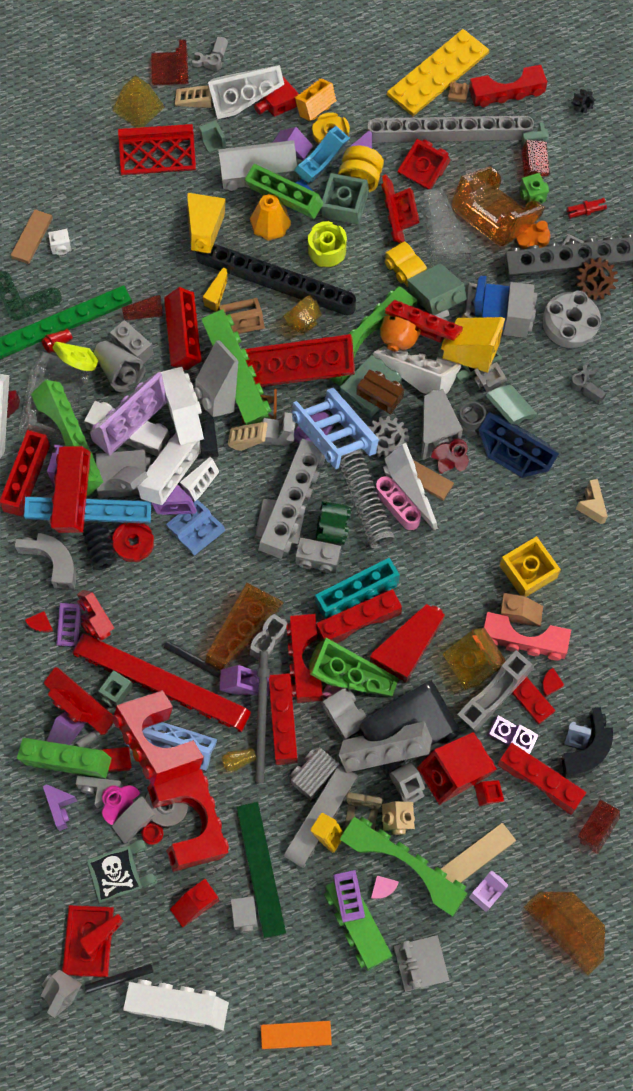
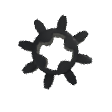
M580 89V93H574V98L571 102L575 106L574 110L586 114L587 109H593L594 102L596 101L592 97L593 92Z

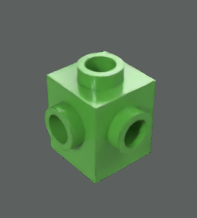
M540 173L522 178L520 196L527 206H539L546 202L549 187L546 182L544 183Z

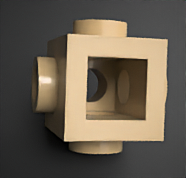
M395 801L382 804L383 831H392L393 835H405L406 830L415 829L413 802Z

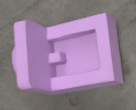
M490 871L469 898L487 912L502 895L508 884L500 876Z

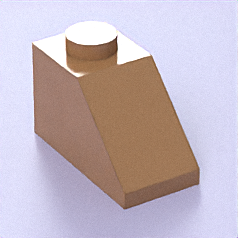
M503 594L500 615L508 616L509 621L513 623L541 627L542 605L525 596Z

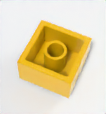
M537 536L504 555L499 565L520 596L525 597L557 579L561 570Z

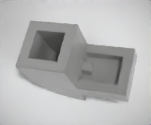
M284 412L280 420L263 418L261 422L268 424L265 442L260 443V445L286 446L293 443L295 422L292 421L293 413Z
M409 762L390 773L391 781L396 786L402 802L414 803L424 797L422 790L425 789L419 771L412 763Z

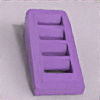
M60 603L57 645H77L81 624L80 616L82 615V609L78 604ZM65 611H76V615H65ZM64 619H75V623H64ZM63 627L75 628V631H63ZM62 635L74 636V642H67L72 640H62Z
M356 870L333 875L342 922L365 918ZM352 879L353 883L340 886L341 881ZM349 889H354L355 891L354 893L342 895L341 892ZM353 898L357 900V902L344 904L343 902ZM358 907L359 909L358 912L349 914L345 912V910Z

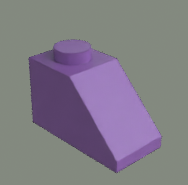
M240 665L221 670L220 691L236 695H258L259 677H257L256 670ZM267 678V696H269V678Z

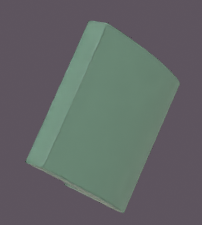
M512 385L496 388L486 394L487 398L510 424L519 425L524 419H532L537 415L534 409Z

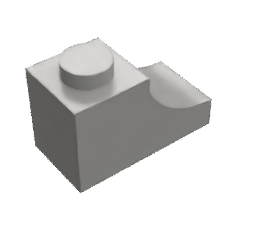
M58 970L53 975L49 974L42 984L44 990L41 994V997L49 1005L47 1013L55 1018L69 1007L82 984L61 970Z

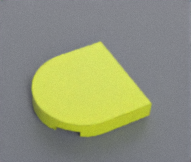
M55 342L53 345V349L58 357L66 364L84 371L96 369L98 359L90 348Z

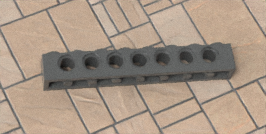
M633 234L624 235L619 239L611 236L603 238L602 241L587 239L584 243L569 241L565 245L559 246L558 243H551L542 248L534 245L527 247L525 250H520V248L508 249V252L503 256L506 277L515 278L575 271L577 268L583 269L582 262L589 264V258H593L596 261L597 257H600L602 261L604 259L609 260L607 265L633 264ZM616 247H622L624 254L618 253ZM597 249H603L605 256H600ZM578 251L585 252L586 258H581L578 255ZM559 253L566 254L568 259L566 261L561 260ZM545 255L549 262H542L540 256ZM521 258H527L530 264L524 265L521 262Z

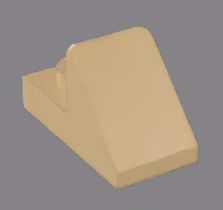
M598 479L590 480L587 488H585L587 500L578 502L576 510L596 522L604 524L608 516Z

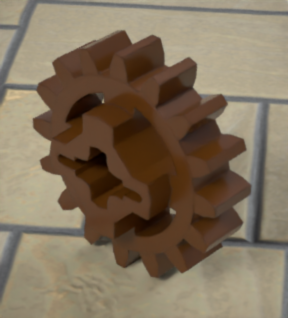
M597 257L596 261L593 258H589V264L582 262L583 269L577 268L580 275L575 276L576 279H579L575 286H581L579 291L586 292L588 298L591 296L592 300H596L597 296L600 299H604V294L610 296L609 290L616 289L613 282H618V279L614 278V275L618 274V272L612 271L614 265H607L609 260L604 259L602 261L600 257ZM592 267V271L586 274V272ZM603 268L607 271L608 276L604 274ZM593 277H600L599 281H593ZM585 281L590 285L591 290L586 287ZM607 283L605 288L601 290V287Z

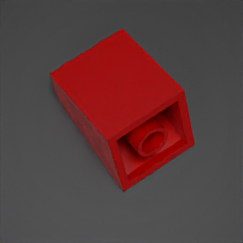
M474 732L435 749L417 767L439 805L488 778L497 770L493 760L489 757Z

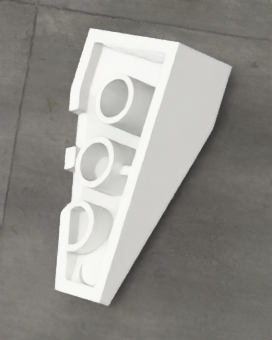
M280 65L226 75L210 80L208 84L217 119L240 113L284 85Z
M385 346L373 352L375 358L381 359L387 367L397 371L404 380L425 394L432 390L438 391L441 389L444 390L445 394L448 393L457 373L461 369V364L437 357V360L427 359L425 354L408 355V352L405 350L393 352Z
M404 443L385 458L386 466L383 467L387 477H391L414 503L421 512V516L431 528L436 530L438 529L437 522L429 501L424 495L425 492L421 480L417 478L416 467L407 444Z

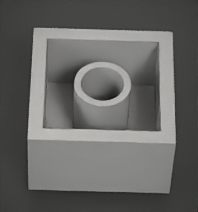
M510 283L503 335L527 338L528 331L532 332L536 312L534 307L537 301L534 285Z

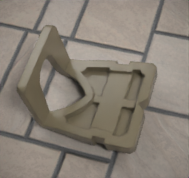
M348 792L346 796L348 811L345 826L348 827L355 817V806H366L372 809L368 821L373 823L371 828L375 830L377 813L382 805V798Z

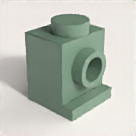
M113 670L99 690V694L102 697L101 701L109 707H112L113 704L115 706L121 704L133 688L131 681ZM113 690H119L116 696L112 695Z

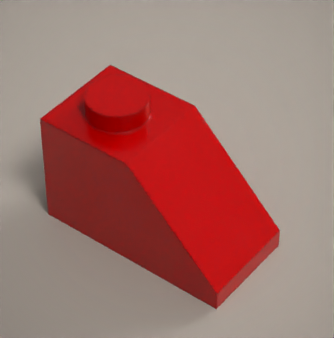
M204 879L187 891L170 910L180 925L185 927L220 900L207 880Z

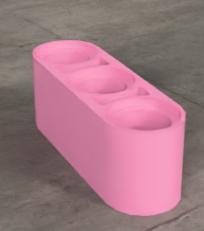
M387 476L379 478L376 483L377 497L405 529H417L421 518L419 509L393 479ZM388 487L390 490L382 491L380 488ZM399 501L403 505L395 506L393 503ZM408 516H412L416 518V520L408 521L406 518Z

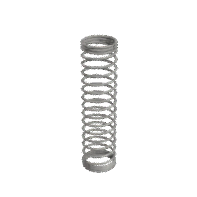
M361 449L348 453L347 456L341 459L339 466L342 468L341 472L344 473L343 477L346 479V484H348L350 495L353 496L352 500L355 502L354 506L357 508L356 512L359 513L358 516L361 519V524L364 525L363 530L366 531L367 541L371 548H378L379 546L376 545L377 540L388 537L383 540L386 543L385 545H388L395 537L390 532L391 528L386 527L389 522L384 521L387 516L382 515L385 510L380 509L382 507V504L378 503L380 499L375 498L378 495L377 492H374L376 487L372 486L371 475H367L369 470L365 469L367 464L363 463L365 461L362 458L363 453ZM353 454H356V455H354L353 457H351V458H353L352 460H350V461H348L347 463H345V462H346V461H345V460H346L345 458H347V457H349V456H351V455H353ZM363 459V461L359 464H356L350 468L345 467L352 461ZM365 465L364 468L355 471L352 474L347 473L350 469L356 466ZM367 471V473L355 479L350 478L355 473ZM369 476L367 480L357 485L351 484L359 478ZM372 482L369 486L359 491L353 490L363 483ZM374 488L372 491L362 496L356 495L362 490ZM369 494H376L374 497L364 502L358 501L362 497L367 496ZM378 499L377 502L366 508L360 507L368 501ZM380 505L379 508L373 510L372 512H369L363 518L360 517L361 514H365V512L363 511H365L366 509L372 506ZM383 511L381 514L368 520L365 524L363 523V520L369 519L365 518L368 515L374 512ZM379 517H385L381 521H378L377 523L370 526L368 529H365V526L371 525L367 524L370 521ZM381 523H387L383 527H380L379 529L372 532L370 535H367L368 531H372L369 530L372 527ZM389 529L388 531L381 532V533H378V534L372 536L374 533H376V532H378V531H380V530Z

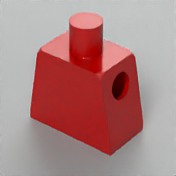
M283 77L284 85L261 98L254 105V108L259 115L268 110L275 117L296 108L295 97L299 93Z

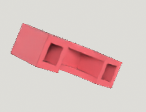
M487 612L481 641L485 642V645L489 647L500 645L505 646L507 650L512 652L524 650L531 656L542 654L547 655L550 660L560 661L565 659L567 655L571 630L550 625L543 634L536 637H526L517 633L512 628L508 616Z

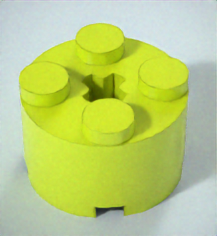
M329 221L320 222L312 228L308 235V254L317 266L332 267L344 260L347 243L345 230L341 226H336L333 222Z

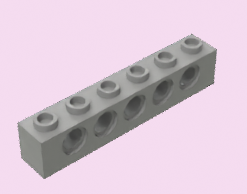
M302 438L259 544V551L281 559L284 552L288 553L292 541L289 539L291 534L296 535L299 527L296 521L298 517L302 518L306 506H303L305 500L309 501L313 491L310 486L312 483L316 484L320 473L317 471L318 466L322 467L325 461V456L311 441ZM304 463H309L312 466H305ZM296 480H303L305 483H298ZM290 497H296L298 500L293 501ZM283 514H290L291 518H285ZM281 531L285 535L279 536L275 532Z

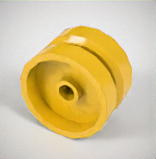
M361 145L351 146L344 151L338 175L367 180L369 192H372L378 187L384 160L376 150Z

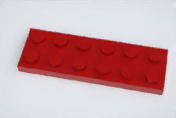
M351 334L245 349L249 357L246 360L248 367H253L257 376L254 377V381L256 384L260 383L261 387L355 375L353 337Z

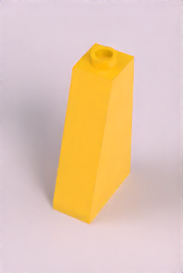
M188 193L187 215L191 250L211 253L225 215V198Z

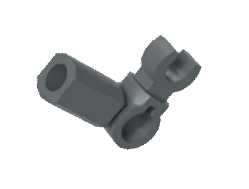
M586 362L582 370L572 376L570 387L574 391H582L583 395L599 405L607 393L591 382L588 383L589 378L596 375L598 368L589 371L587 370L589 362Z

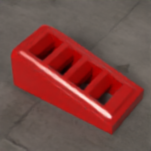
M119 914L81 938L80 942L90 957H93L124 922Z

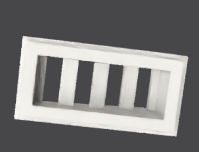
M209 457L185 477L180 484L191 499L196 501L217 476L219 470L213 459Z

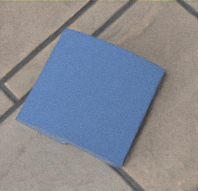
M199 500L193 502L197 510L196 514H178L166 524L167 528L194 556L226 531L224 526L211 515L209 509Z

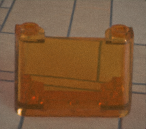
M491 166L461 176L452 200L453 210L499 246L511 243L535 223L544 212L545 206L536 200L528 202L524 208L499 189L501 176Z

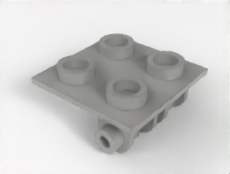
M438 935L412 942L405 941L400 945L394 946L405 992L449 981Z

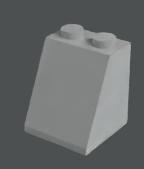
M443 389L438 391L432 390L424 396L421 435L422 460L431 457L432 451L438 445L450 443L457 438L461 439L463 429Z

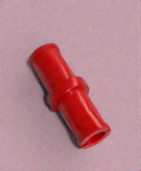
M605 198L590 202L586 200L582 204L566 207V211H575L568 214L569 219L606 210L607 205H598L605 203Z

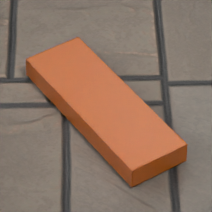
M330 1021L261 1025L262 1050L332 1045Z

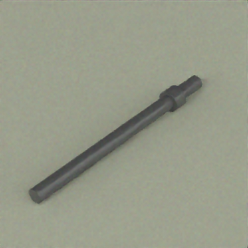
M260 651L259 668H257L259 684L256 783H264L267 678H270L268 651Z

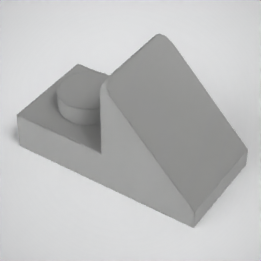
M77 776L76 785L78 789H81V792L94 794V791H97L95 798L97 809L104 804L101 796L107 787L112 785L119 786L120 788L123 787L122 782L85 776Z

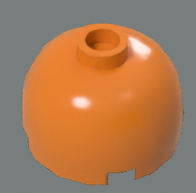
M385 316L381 324L380 336L382 341L388 345L387 349L398 352V350L404 351L413 347L418 340L421 330L416 331V325L402 318L395 317V320H390V316Z

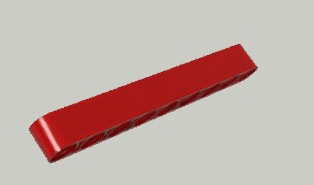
M82 634L72 652L76 657L81 656L86 659L85 661L95 666L100 665L110 673L114 670L132 683L137 682L151 692L164 691L168 700H176L180 702L181 706L190 710L193 708L199 711V714L209 719L211 717L219 720L218 723L238 729L237 732L243 731L251 715V711L239 704L89 635Z

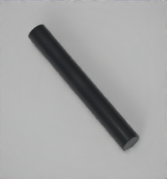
M170 641L165 643L164 648L217 678L220 677L221 669Z
M152 964L85 984L86 992L88 994L154 973Z

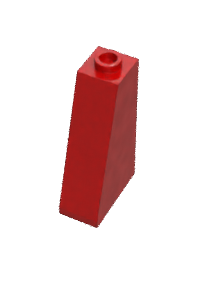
M426 604L371 654L370 662L407 683L444 621L445 614L442 613L443 611L437 606Z

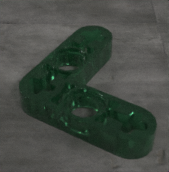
M0 271V278H4L7 285L4 288L0 281V297L12 320L19 321L61 303V292L54 287L21 299L9 273ZM6 294H15V297L13 299H5ZM54 294V296H56V299L52 300V298H50V295ZM33 301L40 302L37 308H31L30 304ZM26 304V307H27L28 311H25V308H24L23 305ZM15 308L19 310V314L14 312Z

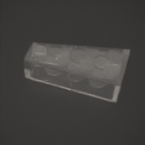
M444 189L424 190L423 207L431 267L440 263L443 266L469 264L471 251Z

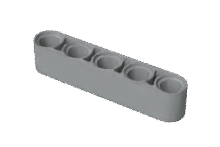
M341 765L337 767L284 855L285 858L302 868L306 866L305 863L308 857L312 856L319 841L311 832L313 824L321 813L333 819L335 818L342 801L346 800L347 793L352 790L353 783L358 780L359 776L353 772L346 773L345 768Z

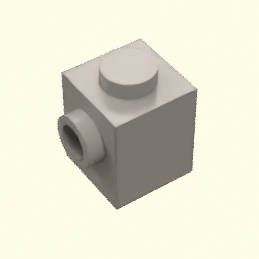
M254 896L231 899L235 930H240V933L252 932L253 928L258 927Z

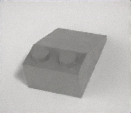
M220 340L216 341L196 378L194 388L197 400L212 417L232 413L235 410L238 360Z

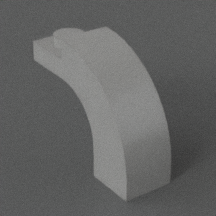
M38 533L37 541L29 537L16 539L15 548L18 553L42 555L53 562L51 582L54 588L75 590V565L69 551L59 540L42 533Z

